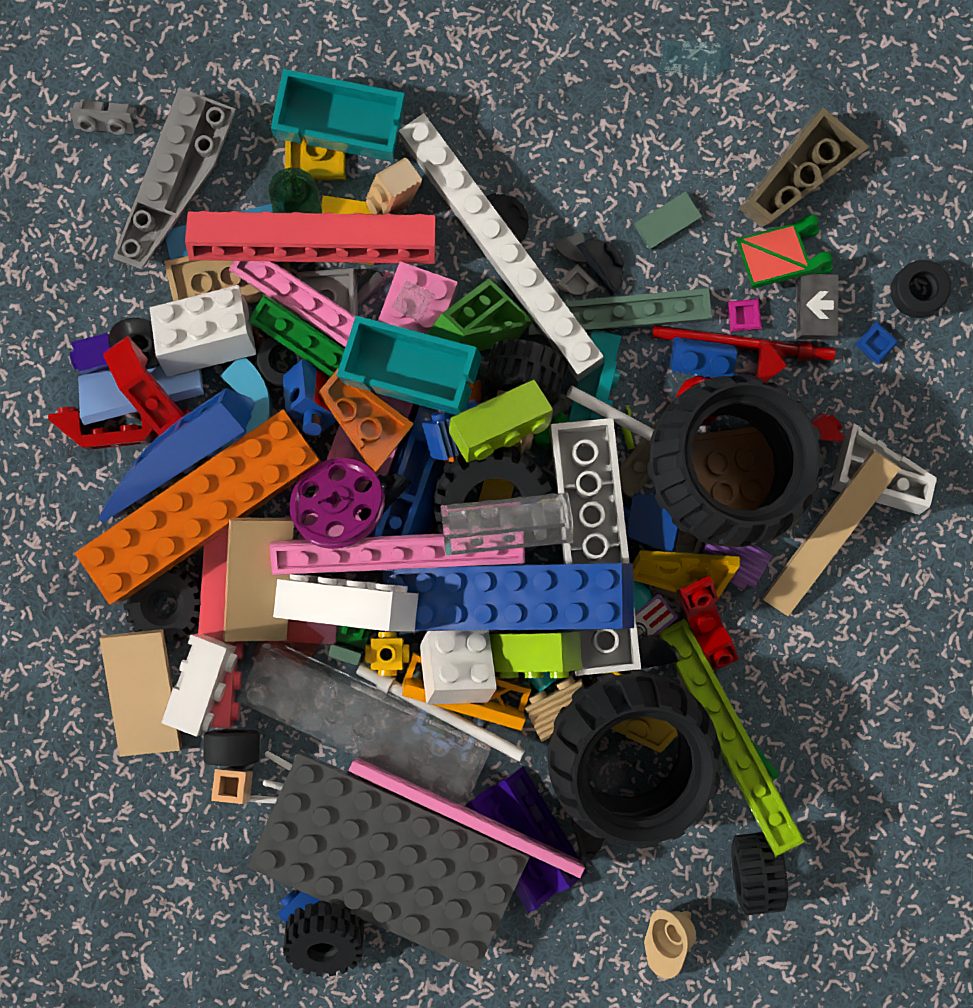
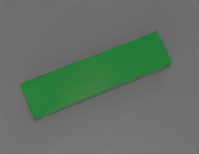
M263 295L248 321L331 377L340 366L345 347L270 296Z

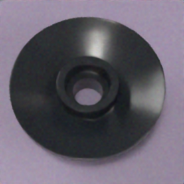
M127 318L117 322L112 327L108 339L109 348L126 336H129L147 357L146 369H152L160 365L155 354L151 321L143 318Z

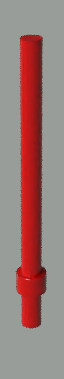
M653 326L652 338L673 340L674 337L729 344L734 345L737 349L758 351V346L763 341L769 342L770 345L775 342L785 355L796 356V359L809 361L810 358L834 361L836 349L812 346V343L802 341L794 344L662 326Z

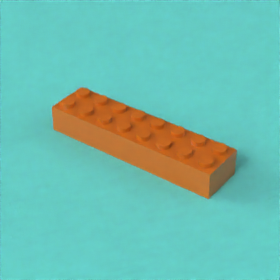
M282 409L76 551L75 555L109 605H119L228 530L229 518L247 517L299 481L309 469L321 463V460L292 418Z

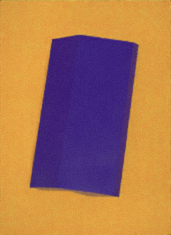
M524 767L480 792L464 804L465 807L579 859ZM530 855L515 888V892L529 913L539 908L554 894L572 887L581 878ZM584 869L581 878L587 874L586 869Z

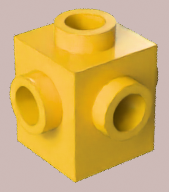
M378 632V638H371V644L365 645V663H371V670H378V676H397V670H403L404 663L410 662V645L404 644V638H397V632ZM384 648L392 651V658L390 660H384L381 657V651Z

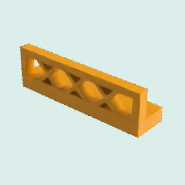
M413 652L402 683V696L426 703L424 680L412 677L417 662L422 663L421 654ZM495 676L496 686L503 688L496 689L487 703L432 705L522 731L525 722L524 710L531 687ZM510 690L522 693L517 707L504 704L500 695ZM497 697L499 702L493 701L492 699Z

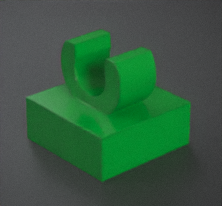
M340 625L336 640L365 649L372 629Z

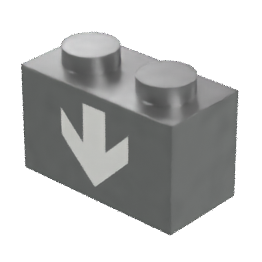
M808 274L796 279V340H833L838 336V332H842L843 315L838 314V302H842L843 285L838 284V275Z

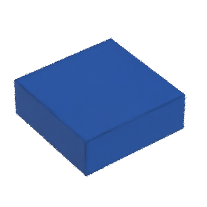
M876 321L855 345L878 365L899 341Z

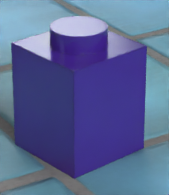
M104 333L71 342L73 351L70 352V360L73 368L78 369V372L84 375L108 369L109 367L103 353L109 349V334Z

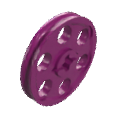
M335 458L315 465L299 479L290 498V515L300 534L310 543L328 549L348 547L367 537L379 523L385 507L384 490L374 471L366 464L350 458ZM336 470H346V475L342 480H331V476ZM365 480L372 481V486L368 491H357L359 483ZM318 486L319 492L316 496L311 498L304 496L305 490L308 487ZM341 498L342 501L338 503V507L334 508L332 504H336L337 499ZM363 508L371 510V514L366 520H356L355 516L359 510ZM308 514H318V519L313 525H303V519ZM333 526H344L340 536L335 538L328 536L329 530Z

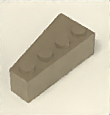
M823 107L810 117L738 209L760 227H763L817 188L830 176L868 149L869 146Z

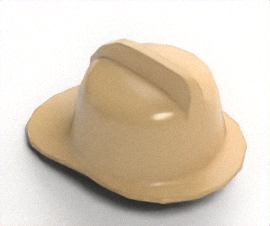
M658 909L652 913L644 945L649 967L656 975L662 978H673L680 973L687 952L696 941V930L691 921V912Z

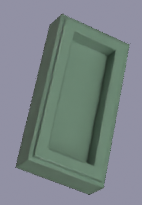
M685 191L637 221L634 226L649 250H652L700 220L702 215Z
M334 643L331 644L328 655L331 658L358 665L363 662L365 652Z

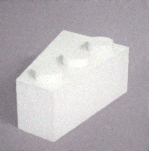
M854 423L845 432L831 489L841 492L874 449L900 467V470L876 500V503L918 515L930 508L937 478L906 457H900L888 449L885 443L880 440L876 441L861 431L862 428Z
M202 633L190 635L188 644L192 645L187 660H182L179 671L182 672L176 687L174 686L161 722L196 737L202 735L203 731L208 732L215 717V714L211 713L215 701H221L226 690V684H223V680L227 672L231 673L238 658V655L234 654L236 646Z

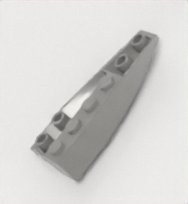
M180 87L178 88L113 259L143 270L214 169L237 110L235 108Z

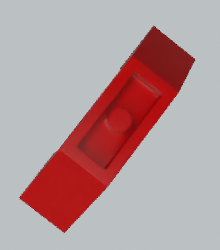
M126 336L103 353L119 390L158 436L177 420L191 412L188 407L180 410L145 368L148 359L129 336Z
M763 341L758 346L755 376L764 383H768L772 377L787 366L782 360L786 355L775 342L770 345L769 342ZM820 412L811 419L813 426L818 427L822 440L840 442L844 439V436L840 433L843 427L832 414L827 416Z
M76 407L57 408V413L48 414V420L87 450L149 444L157 435L142 416V429H139V425L133 424L120 426L121 431L109 432V428L90 429V434H87V427L83 425L80 419V411H76Z
M704 576L677 589L676 593L687 623L712 670L716 671L739 660L733 640L721 622L715 604L719 599L710 576Z

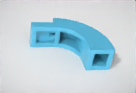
M246 357L236 359L224 371L221 377L237 393L251 397L255 402L251 413L252 418L246 427V434H248L273 416V403L269 387L257 368ZM230 440L224 444L217 454L232 445L233 442Z

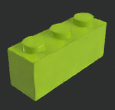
M532 380L451 417L449 434L467 463L475 459L483 460L490 456L494 450L502 446H513L522 437L530 433L538 434L543 432L550 425L553 408L536 381Z
M580 632L489 634L494 672H500V678L519 677V672H525V678H543L544 672H550V678H568L569 671L582 670Z

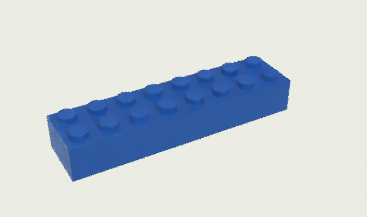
M633 564L468 566L383 570V584L408 586V593L418 594L415 631L634 628Z

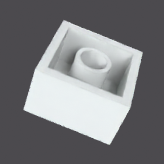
M489 630L427 631L420 644L426 704L487 703L497 689Z

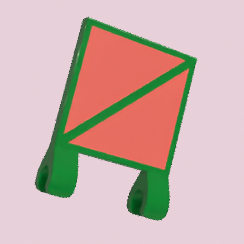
M807 215L796 223L736 239L752 289L812 273L828 274L833 270L831 254L829 252H822L809 260L800 237H812L819 233L817 226L819 221L816 215Z

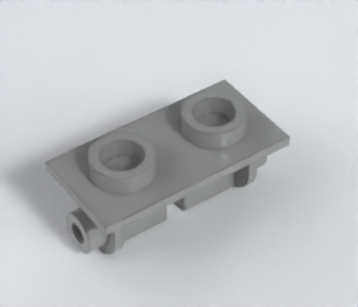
M81 99L80 102L74 103V108L70 107L69 109L74 128L86 132L94 130L107 131L116 135L124 133L134 134L135 132L132 120L136 119L137 111L130 104L109 103L108 110L103 111L104 102Z

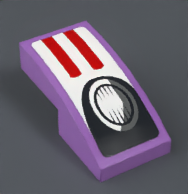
M659 593L654 595L651 600L635 612L638 637L642 635H657L678 618Z

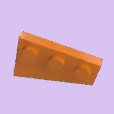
M337 369L320 389L319 396L369 467L376 474L414 424L374 393L345 385L336 376Z

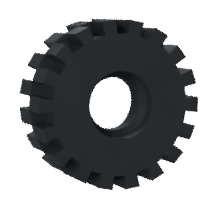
M173 567L129 597L127 603H123V607L128 612V616H126L127 622L132 623L134 626L132 630L140 632L163 629L166 643L180 641L187 635L192 634L196 630L195 627L199 624L201 585L198 580H195L189 572ZM163 592H169L177 599L176 611L167 617L159 615L154 607L156 597Z
M319 902L317 907L310 903L305 905V910L299 907L295 909V914L291 913L288 916V921H286L283 955L286 956L285 960L288 964L293 962L292 967L296 970L303 968V973L308 975L311 971L316 972V976L321 977L323 973H328L329 976H336V971H340L342 974L347 973L348 967L354 969L357 966V962H360L362 959L364 923L362 920H359L356 914H351V909L346 906L343 909H339V904L332 903L331 907L325 906V902Z

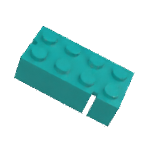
M283 69L271 131L275 139L302 144L303 138H305L309 146L394 162L399 141V130L402 126L406 107L405 93Z
M355 316L336 376L348 386L370 392L373 388L377 394L457 415L466 411L472 392L468 383L474 384L482 356L477 347Z

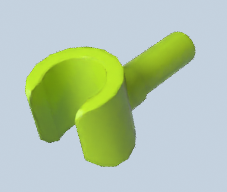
M625 405L626 413L631 417V409ZM620 425L627 449L635 448L630 430Z

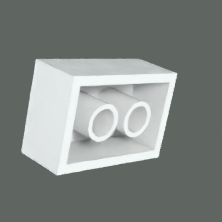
M239 285L149 307L155 354L167 377L256 355L252 325L248 321L250 318L249 307Z

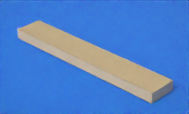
M873 449L762 596L763 600L786 616H789L898 473L900 467Z

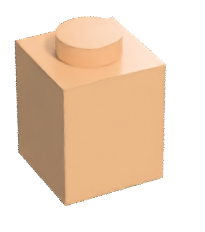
M231 768L215 769L211 801L237 804L250 802L253 771Z

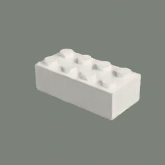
M290 574L289 580L277 579L273 617L382 631H415L418 594L408 593V586Z

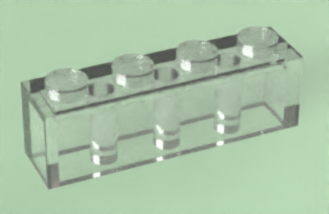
M552 493L441 506L446 556L573 542V518L568 493Z

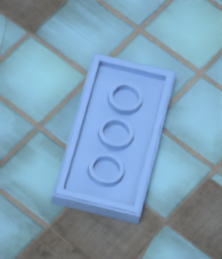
M161 365L147 369L174 402L204 394L201 369L170 377L166 376ZM109 368L78 376L80 419L83 425L137 412L136 408L119 390Z

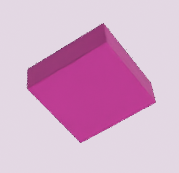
M759 299L728 301L731 333L762 329Z

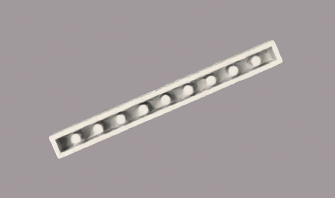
M423 113L400 129L399 133L403 144L533 319L553 349L565 358L568 369L576 380L580 381L603 364L604 356L426 115Z

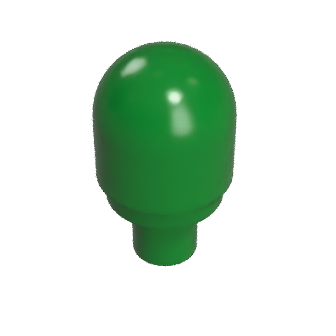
M560 411L553 421L550 422V425L567 423L569 418ZM550 425L543 432L534 435V443L542 451L551 450Z

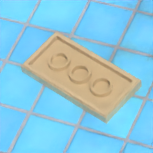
M188 256L164 261L173 301L235 285L240 286L247 304L260 301L265 294L229 270L234 261L189 260ZM272 261L292 274L290 262Z
M229 518L223 639L225 642L287 640L288 619L275 618L273 615L277 579L289 580L290 574L272 575L271 541L293 540L294 523L292 518Z
M164 630L102 635L99 639L119 757L180 751L182 748L180 730L161 723L173 689Z

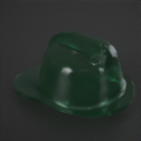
M293 167L280 170L272 177L269 184V196L273 213L301 212L322 214L318 186L315 179L308 172Z

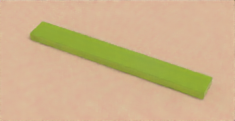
M686 619L665 628L658 635L660 639L677 648L681 660L673 664L686 689L695 696L709 714L720 742L722 757L775 857L805 843Z

